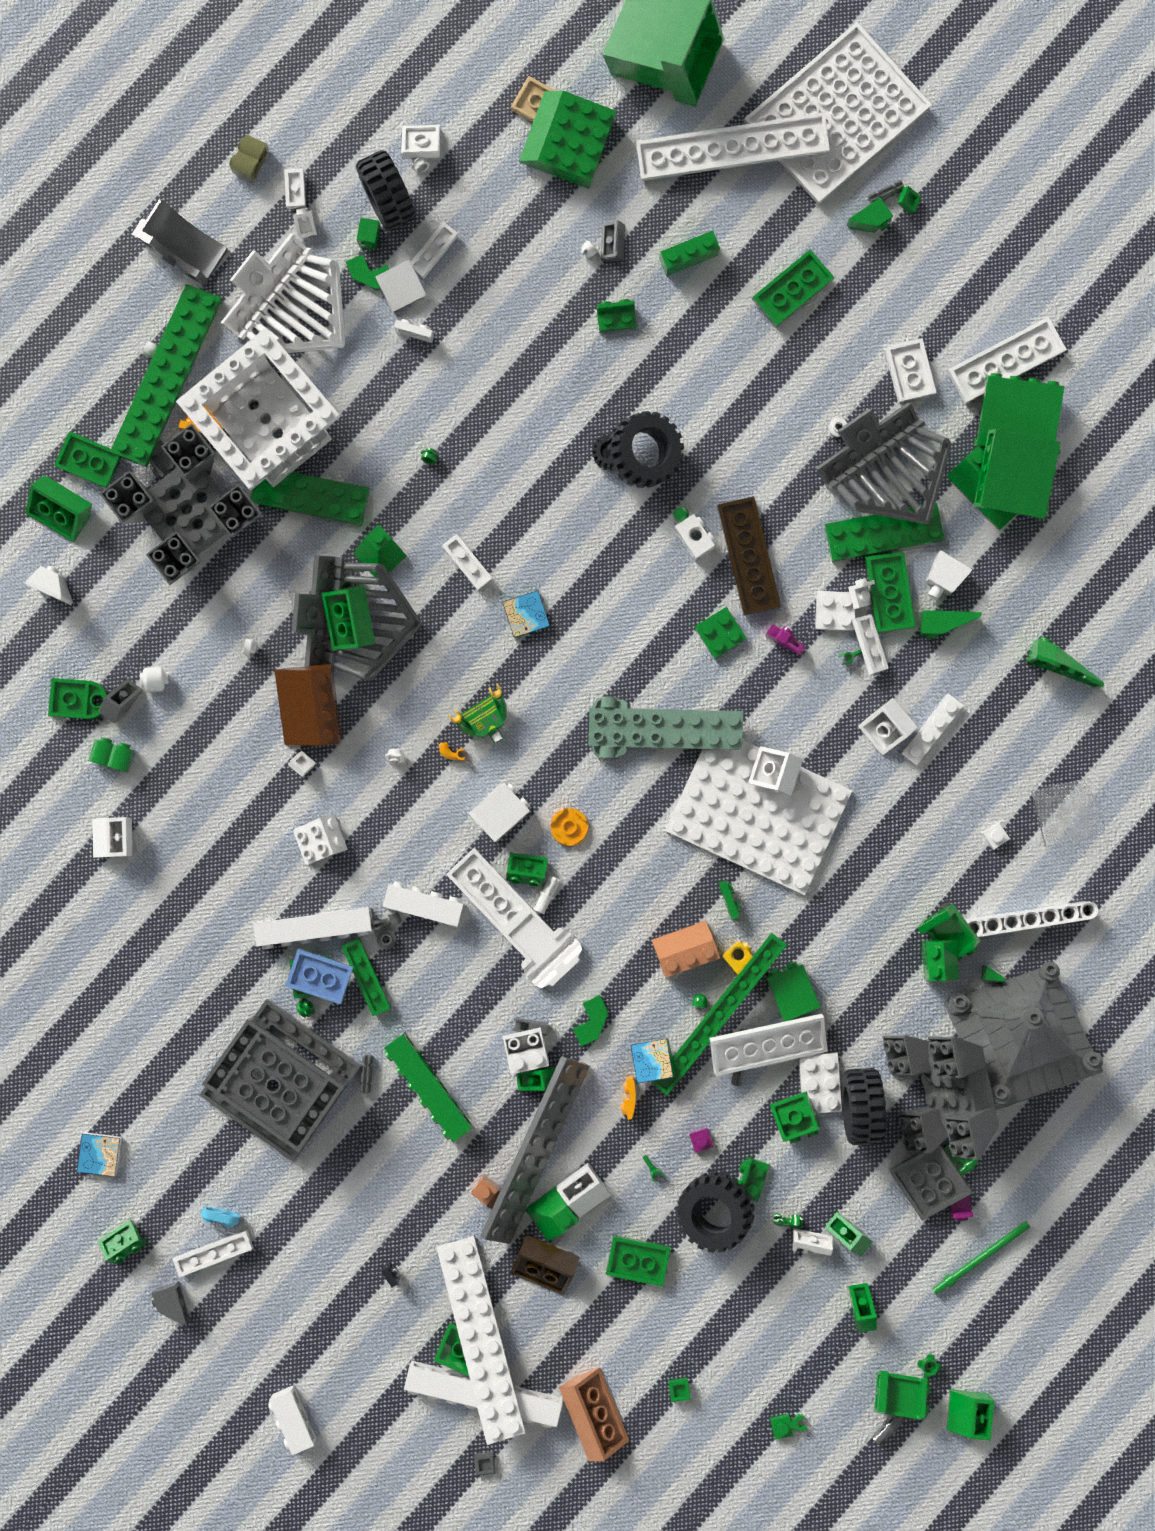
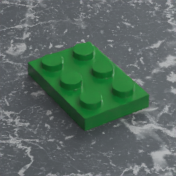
M69 431L54 466L107 488L110 486L121 458L110 453L111 448Z
M613 1235L606 1275L663 1287L670 1246Z

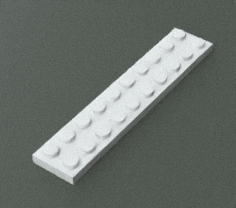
M825 112L636 141L641 181L829 152Z
M471 1236L437 1246L486 1443L488 1445L525 1434L475 1237Z

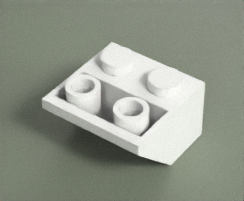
M132 818L93 819V858L133 856Z
M541 1027L502 1036L511 1074L549 1066Z
M589 1163L557 1185V1191L579 1218L611 1195Z

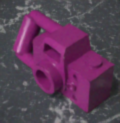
M772 624L765 636L786 650H793L797 655H801L805 649V645L798 642L792 635L793 631L785 626L780 629Z

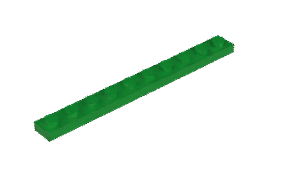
M773 932L770 933L672 1057L675 1077L653 1081L652 1084L666 1095L671 1092L710 1043V1038L718 1033L784 950L787 943Z

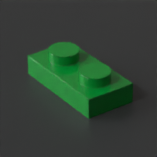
M726 880L719 882L718 885L730 919L739 918L738 913L741 912L738 901L734 902L732 894L735 893L732 884H728Z

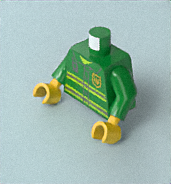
M496 684L498 687L497 691L493 692L489 687L491 695L462 714L454 709L457 716L452 718L448 715L449 719L456 723L463 733L474 738L481 737L483 739L489 735L494 744L502 740L504 737L499 728L505 725L503 721L507 718V704L501 694L502 691L499 684Z

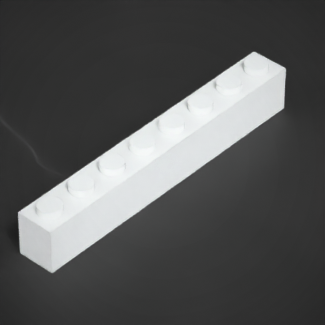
M411 1361L404 1390H408V1393L413 1395H419L420 1393L427 1395L428 1398L433 1400L440 1398L446 1400L449 1404L460 1403L465 1404V1407L469 1409H476L477 1404L469 1376L460 1372ZM513 1386L522 1421L526 1423L538 1422L547 1428L557 1427L562 1407V1397Z

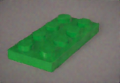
M809 249L756 293L752 300L773 325L778 327L832 282L835 277L812 250Z
M904 552L866 557L868 581L874 580L875 584L869 585L877 633L914 628L915 621Z

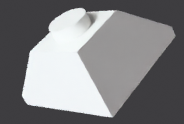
M40 566L26 580V585L72 605L73 601L64 577L58 574L59 570L48 566L47 569Z

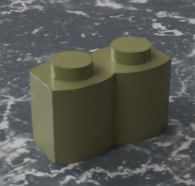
M246 134L244 139H240L238 143L239 150L236 155L231 157L229 165L232 173L254 182L261 165L268 155L269 148L267 143Z

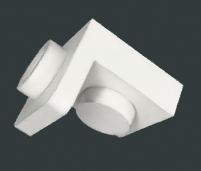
M307 208L297 209V213L293 214L298 238L317 235L312 210L308 211Z
M866 578L855 581L856 585L848 587L854 609L872 604L868 585L875 584L874 580L868 582Z

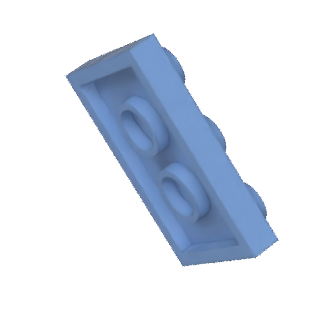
M298 949L285 986L342 1004L354 967Z

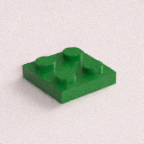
M727 606L694 626L713 659H716L747 639Z

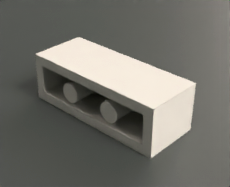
M292 1385L272 1394L269 1400V1409L272 1414L275 1413L277 1418L276 1425L285 1437L284 1444L286 1449L290 1450L291 1454L294 1455L314 1446L317 1438L295 1386Z

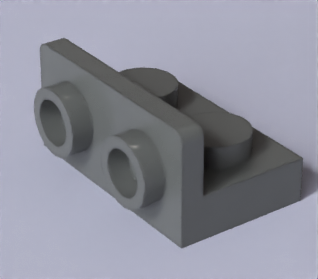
M161 439L149 462L154 468L152 470L153 474L158 479H163L177 468L161 446L164 443Z

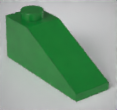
M923 610L920 613V635L925 636V639H937V636L978 619L982 616V612Z

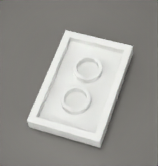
M923 338L885 347L884 350L898 404L936 394Z
M819 1053L799 1058L801 1093L807 1091L813 1109L817 1113L842 1112L838 1053Z

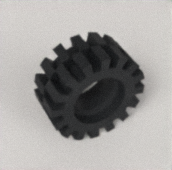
M609 433L607 436L604 434L603 437L597 438L593 447V458L598 467H603V470L610 469L612 471L613 462H609V459L605 458L602 454L603 448L611 444V441H609L611 433Z

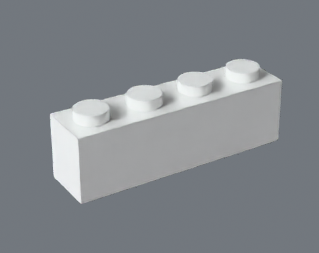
M394 881V885L388 884L382 907L456 927L459 926L464 908V903H460L461 899L452 896L449 899L442 898L443 894L431 891L430 895L423 893L424 889L414 886L412 889L405 888V884Z

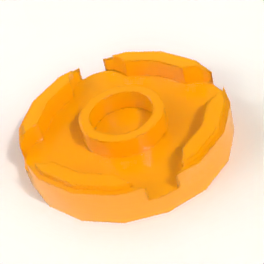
M565 808L554 815L551 820L550 829L552 836L557 842L562 845L572 846L584 840L588 832V822L584 814L579 810Z

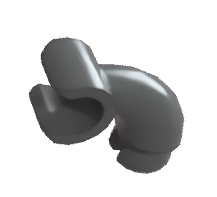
M396 912L388 915V918L375 920L372 923L373 930L380 931L390 924L400 923L401 917Z

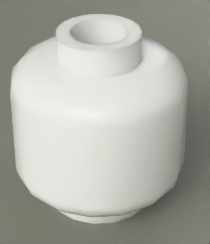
M161 667L144 668L143 673H140L141 688H144L146 692L163 691L165 684H168V673H164Z

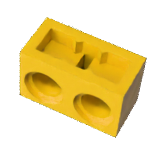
M738 940L721 956L738 975L752 957L750 954L752 949L745 941L741 943ZM736 949L743 951V957L739 960L733 957V952Z

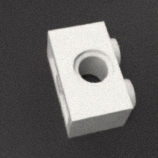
M693 514L674 527V531L694 561L714 549L715 539L710 532L706 533L703 528L705 525L701 518H696ZM697 532L700 534L701 539L694 541L691 538V534Z

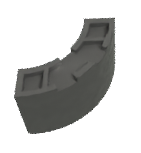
M159 199L136 235L150 250L160 253L163 260L173 267L176 265L185 272V275L204 286L228 251L225 245L196 228L162 199Z

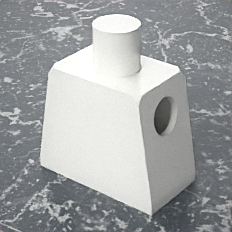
M940 551L934 559L926 580L928 584L933 586L928 595L935 600H938L942 593L949 596L969 575L972 569Z

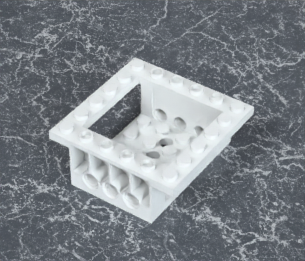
M264 328L176 401L250 491L264 479H267L272 487H275L332 440L326 428L340 418L338 412L267 328ZM265 356H267L270 359V361L281 372V374L286 378V380L291 384V386L297 391V393L302 397V399L307 403V405L313 410L312 413H310L307 410V408L301 403V401L296 397V395L291 391V389L285 384V382L270 366ZM253 401L259 402V407L256 410L249 408L250 403ZM204 406H206V408L211 412V414L216 418V420L221 424V426L226 430V432L231 436V438L236 442V444L241 448V450L252 461L251 463L246 459V457L241 453V451L236 447V445L231 441V439L226 435V433L221 429V427L216 423V421L205 410ZM265 415L271 416V421L268 424L261 423V419ZM280 429L283 431L282 437L274 438V431Z

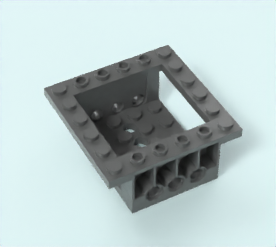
M266 999L257 1013L245 1021L203 1081L202 1085L205 1087L199 1096L294 1162L359 1070L361 1064L275 1003ZM273 1025L335 1070L331 1074L326 1073L269 1033V1029ZM255 1068L262 1071L263 1076L261 1079L253 1077L252 1072ZM270 1080L278 1082L279 1087L277 1090L274 1091L269 1088L268 1083ZM287 1091L294 1093V1101L288 1102L285 1099L284 1095Z

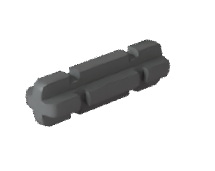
M899 180L894 185L890 184L878 190L877 193L870 194L868 197L870 204L878 198L885 200L894 196L895 193L902 192L904 184Z
M364 1055L362 1059L364 1065L361 1071V1093L371 1092L370 1082H372L373 1071L371 1064H373L374 1058L372 1055Z

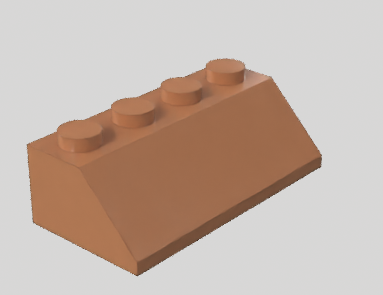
M600 1367L573 1377L559 1387L589 1462L605 1461L629 1441Z

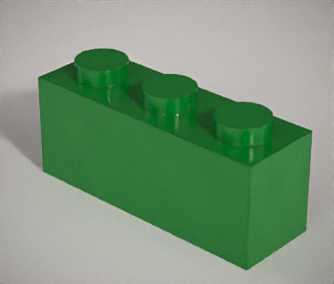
M710 231L660 251L659 260L666 276H669L718 256L720 246L714 231Z

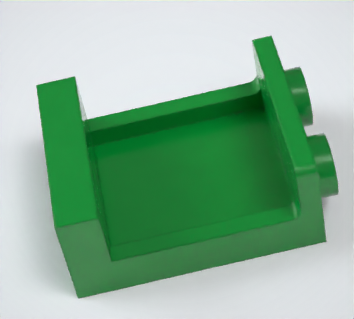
M953 903L925 919L917 928L921 934L928 932L933 940H957L958 961L965 954L968 956L973 954L981 941Z
M797 961L787 964V968L780 971L779 968L768 972L769 976L765 977L784 1022L820 1008L802 963L797 964Z
M882 1370L878 1371L876 1376L874 1413L925 1420V1416H928L929 1405L926 1404V1396L930 1393V1384L927 1383L928 1379L893 1374Z

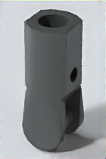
M514 1018L515 1028H512L513 1031H526L527 1029H522L523 1022L529 1023L528 1030L541 1027L542 1035L547 1036V1022Z

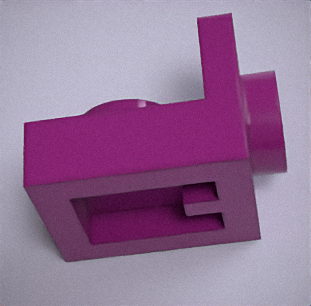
M969 1195L949 1206L950 1215L957 1221H966L968 1217H973Z

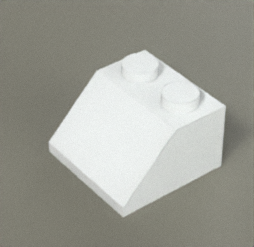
M894 698L881 706L858 726L882 755L907 738L917 728Z
M760 746L749 783L791 796L803 759L787 752Z

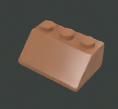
M706 921L652 939L665 978L720 959Z

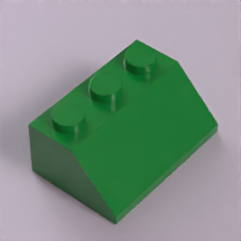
M44 475L30 486L25 514L74 542L89 520L93 504Z
M365 586L322 593L332 650L359 648L375 644Z

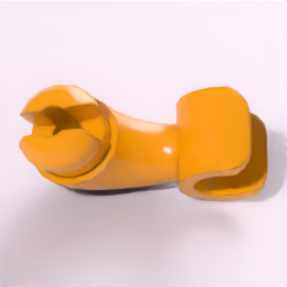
M447 742L439 744V752L444 758L450 760L459 759L461 761L467 758H460L458 756L459 752L466 751L465 749H458L454 753L450 750Z

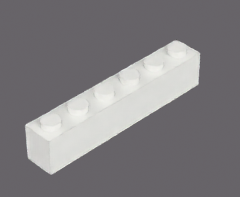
M371 907L253 923L256 946H262V949L274 948L273 944L281 943V947L291 946L293 941H300V944L312 943V939L319 938V941L331 940V936L337 935L339 939L349 938L351 933L365 936L369 935V931L374 929L372 926Z

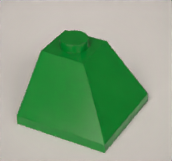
M380 525L363 539L353 553L361 563L383 564L389 573L407 557ZM370 571L374 577H378L374 571Z
M554 1186L525 1210L547 1241L565 1233L579 1222V1217L557 1191V1186Z

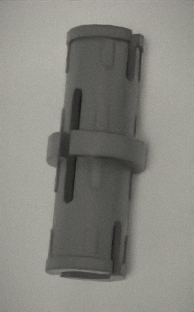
M891 1416L887 1421L883 1422L880 1429L871 1437L881 1447L888 1437L896 1433V1429L907 1418Z

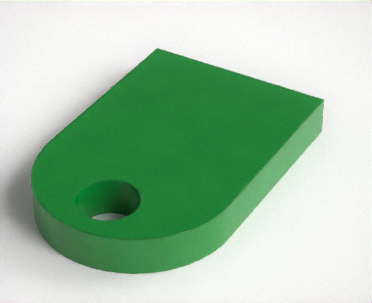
M51 678L48 716L78 719L98 718L102 715L99 713L102 704L96 706L94 698L100 695L104 700L108 693L102 685L93 681Z

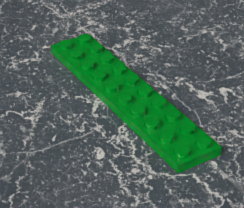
M185 285L110 450L112 455L147 468L222 302L221 297L191 285Z

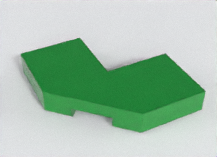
M363 255L346 261L353 281L369 286L376 291L381 290L376 276L389 270L388 265L369 271Z
M601 995L583 1002L590 1021L573 1028L581 1046L599 1039L608 1015Z

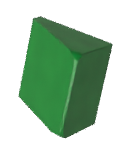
M982 965V980L1005 982V978L989 966Z

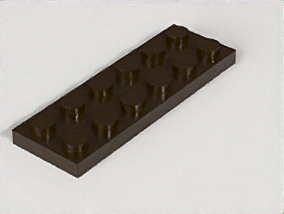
M752 496L718 504L719 518L743 616L780 608V599L755 497Z

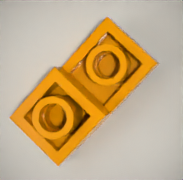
M633 1076L625 1077L626 1083H623L625 1094H630V1096L623 1098L624 1103L620 1104L623 1116L627 1115L628 1120L633 1117L636 1101Z

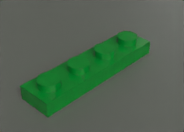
M360 938L341 946L349 965L354 967L353 974L372 1016L391 1009Z

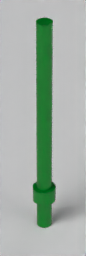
M1027 1221L1023 1222L953 1274L943 1277L944 1280L933 1287L932 1291L935 1295H938L947 1287L951 1288L954 1286L958 1279L1030 1228V1225Z

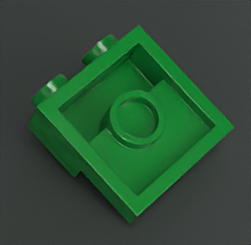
M807 1091L770 1104L783 1142L789 1140L790 1144L800 1141V1136L807 1134L809 1138L819 1134L818 1130L822 1129L816 1110L813 1109Z

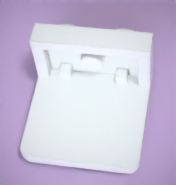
M335 814L318 818L294 829V835L304 862L307 865L348 850Z

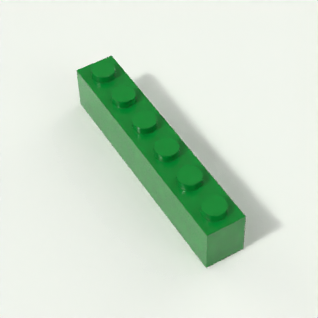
M405 1032L384 1047L386 1057L389 1061H394L398 1066L396 1067L397 1072L401 1077H406L409 1082L407 1083L408 1087L413 1093L416 1092L419 1095L420 1099L418 1100L425 1109L428 1108L432 1113L430 1115L431 1119L436 1125L440 1124L443 1128L441 1132L447 1140L451 1139L454 1142L472 1129V1123Z

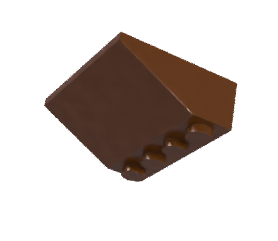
M333 665L275 669L284 744L316 746L340 744L342 735Z

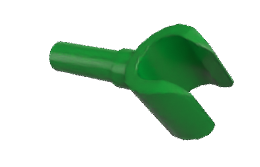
M860 649L852 653L840 654L839 658L844 656L846 659L842 665L852 663L856 656L862 654V651Z
M647 1155L643 1156V1160L651 1171L652 1180L657 1182L654 1177L655 1173H660L663 1178L661 1170L655 1168Z

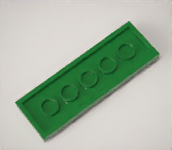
M292 472L275 487H272L267 479H264L252 489L250 499L257 505L362 526L370 489L368 487Z
M935 503L929 524L874 514L824 525L831 562L945 540L937 503Z

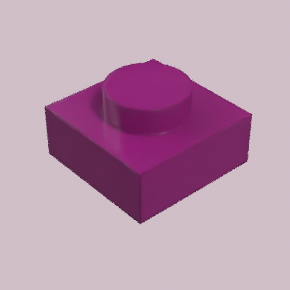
M707 1127L689 1133L695 1153L713 1147Z

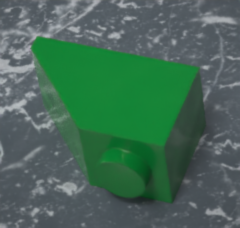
M878 198L849 218L846 226L849 229L872 233L878 230L883 231L891 225L890 221L893 214L883 200Z
M542 1067L516 1073L518 1091H545L556 1067Z
M838 1212L834 1214L825 1226L850 1251L862 1257L873 1242Z
M868 1283L850 1285L849 1294L857 1333L877 1330V1317Z

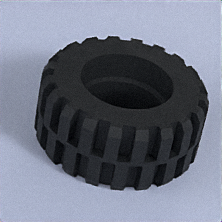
M380 150L359 160L356 164L359 179L384 229L391 231L412 221L416 216L414 206L403 179L387 151Z
M643 411L633 414L621 421L613 429L614 433L610 435L609 441H611V444L608 445L607 451L611 452V455L608 456L609 462L614 464L611 468L614 472H619L620 475L618 477L622 481L627 479L628 485L633 486L636 484L637 488L653 487L673 477L675 471L679 470L681 466L679 462L684 457V454L681 453V450L684 449V443L680 442L682 435L675 430L677 428L675 423L670 424V419L666 416L660 417L661 414L658 412L650 413V411ZM637 433H646L656 441L659 448V459L655 466L646 467L635 458L632 442Z
M874 1068L846 1070L842 1076L841 1097L847 1140L854 1146L881 1144L885 1140L887 1127L886 1100L881 1075Z
M717 1171L711 1172L709 1175L704 1173L698 1178L696 1177L682 1192L677 1202L679 1205L676 1208V1214L680 1215L677 1222L679 1226L682 1225L683 1227L681 1230L683 1235H688V1241L691 1244L694 1242L698 1244L697 1248L701 1250L708 1248L707 1251L712 1253L716 1249L721 1253L725 1252L727 1248L731 1250L736 1247L749 1232L755 1217L752 1214L755 1211L754 1204H750L753 1198L750 1193L747 1194L745 1192L746 1186L738 1184L737 1178L733 1177L731 1179L728 1177L729 1174L724 1172L721 1175H718ZM704 1197H715L723 1201L730 1210L731 1224L726 1227L710 1224L701 1213L700 1200Z

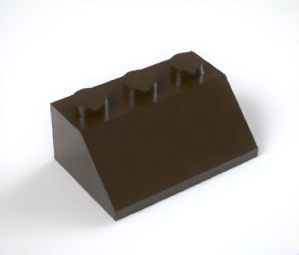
M525 1235L510 1274L564 1296L574 1277L580 1257L570 1251L557 1248L553 1244L540 1241L536 1237Z

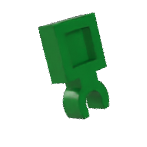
M789 1414L770 1418L775 1440L794 1436V1429L798 1431L806 1430L805 1424H797L799 1420L804 1419L803 1414H797L793 1419H790Z

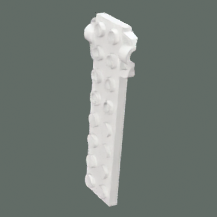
M475 848L446 874L524 956L525 960L521 966L524 969L525 975L535 986L540 988L549 984L553 986L580 960L578 956L582 950L581 943L570 932L562 928H557L553 931Z

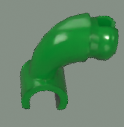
M779 1213L772 1216V1221L777 1226L802 1228V1218L797 1214L792 1215L791 1218L784 1217Z

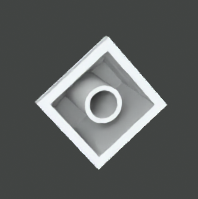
M505 783L501 784L469 812V815L494 842H498L530 812L528 802L523 797L519 799L515 795L517 790L510 783L508 785Z

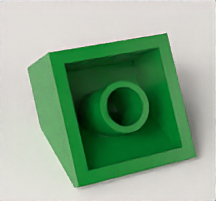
M922 940L924 979L928 981L958 980L957 940Z

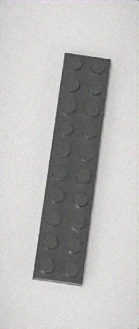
M561 1056L480 1235L483 1239L507 1244L511 1243L576 1096L579 1094L581 1085L587 1076L590 1068L588 1064Z

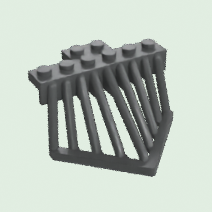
M906 403L881 422L877 421L871 409H867L838 430L846 447L817 466L816 470L824 485L832 490L837 489L853 506L854 510L858 512L929 524L952 443L949 438L922 428L926 424L924 421L919 420L911 403ZM916 433L940 443L939 451L916 439L912 434ZM905 440L931 456L935 460L934 469L931 470L905 447L902 441ZM893 447L930 479L928 489L898 459ZM883 455L889 459L923 496L925 500L923 508L890 470ZM873 462L876 463L915 512H911L908 506L897 496L878 473ZM864 468L876 481V483L882 488V490L887 494V496L892 500V502L897 506L898 509H893L891 502H889L881 494V492L874 486V484L867 478L864 472ZM854 475L862 482V484L869 490V492L876 498V500L882 506H877L875 504L874 499L871 498L863 490V488L855 481ZM844 482H846L865 503H861V501L857 500L844 486Z
M315 555L311 594L295 593L291 632L307 633L304 667L332 664L333 673L335 668L369 681L374 679L421 627L422 622L383 564L345 563V558ZM346 570L374 571L378 577L343 574ZM344 583L384 585L388 591L365 589L367 597L394 599L397 605L368 602L369 610L403 613L406 618L370 614L371 622L406 627L401 632L373 628L374 636L394 639L388 646L375 643L359 647L382 652L377 659L341 649L332 650L322 593L347 589V587H342ZM336 656L369 665V667L364 672L340 663L335 658Z

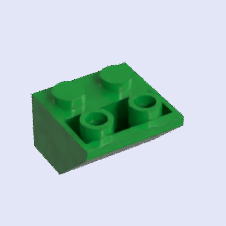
M950 1389L946 1429L971 1439L991 1441L994 1399L989 1393Z

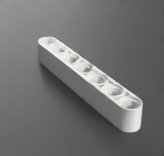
M1082 901L969 919L966 922L969 925L974 923L976 925L975 934L978 937L1089 920L1097 916L1098 908L1095 903ZM1086 905L1090 907L1088 915H1085L1083 912V908ZM1067 908L1071 910L1069 918L1064 916V911ZM1048 911L1052 913L1050 921L1045 919V914ZM1029 914L1033 916L1031 924L1026 922V917ZM1010 917L1014 919L1012 927L1007 926V920ZM993 920L995 928L990 931L988 929V922Z

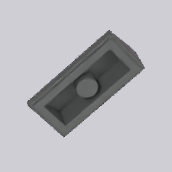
M619 220L602 223V261H624L625 224Z

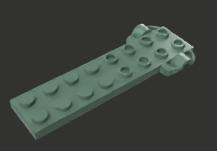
M601 697L595 701L593 708L589 710L588 746L592 747L594 755L599 758L616 759L619 756L626 755L627 748L742 750L743 711L628 709L627 702L617 697Z

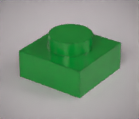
M906 186L903 188L897 204L909 214L915 213L921 196L911 187Z
M688 1378L668 1380L671 1402L691 1400Z

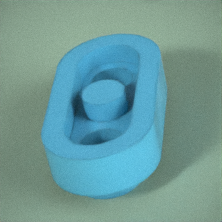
M202 1207L200 1215L204 1218L205 1222L215 1223L217 1221L223 1223L222 1225L226 1227H234V1225L239 1224L240 1215L237 1213L213 1207Z

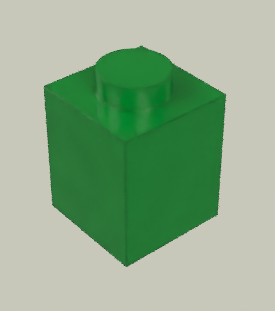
M360 217L356 240L362 249L372 250V248H378L381 232L379 220Z

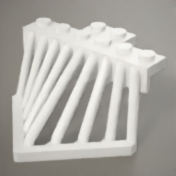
M293 234L287 237L269 262L256 251H252L230 279L244 294L221 323L236 337L243 340L247 337L251 340L256 336L252 332L253 327L259 332L266 328L259 321L261 318L293 342L285 344L282 339L268 330L287 353L343 348L345 346L339 264L332 259L311 255L313 250L307 248ZM309 262L329 267L330 275L303 265V263ZM298 271L326 282L331 287V295L296 275V272ZM289 281L332 305V314L299 293L289 284ZM282 290L328 320L333 325L334 333L294 305L281 293ZM274 300L278 301L329 340H322L279 308L274 303ZM267 309L308 338L310 342H303L300 337L272 318Z

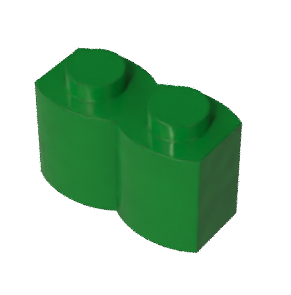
M101 737L100 740H94L88 761L129 772L135 750L130 749L131 745L121 742L119 746L112 744L113 740Z

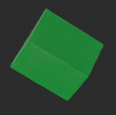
M449 1323L434 1361L469 1376L457 1326Z

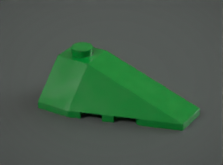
M1041 637V639L1033 641L1027 663L1097 689L1104 687L1105 683L1060 647L1052 644L1050 639Z

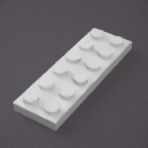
M1047 317L948 369L947 372L963 402L967 404L984 395L986 386L984 378L991 376V373L1002 374V378L1020 376L1062 354L1067 349L1050 318Z
M822 1014L710 1038L713 1069L716 1076L828 1052L825 1022Z

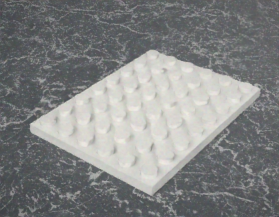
M856 22L745 117L744 123L751 124L825 112L829 152L778 160L817 204H820L928 111L932 104L859 23Z
M742 740V750L702 749L665 831L805 895L852 790L800 767L792 795L781 794L749 783L759 747Z

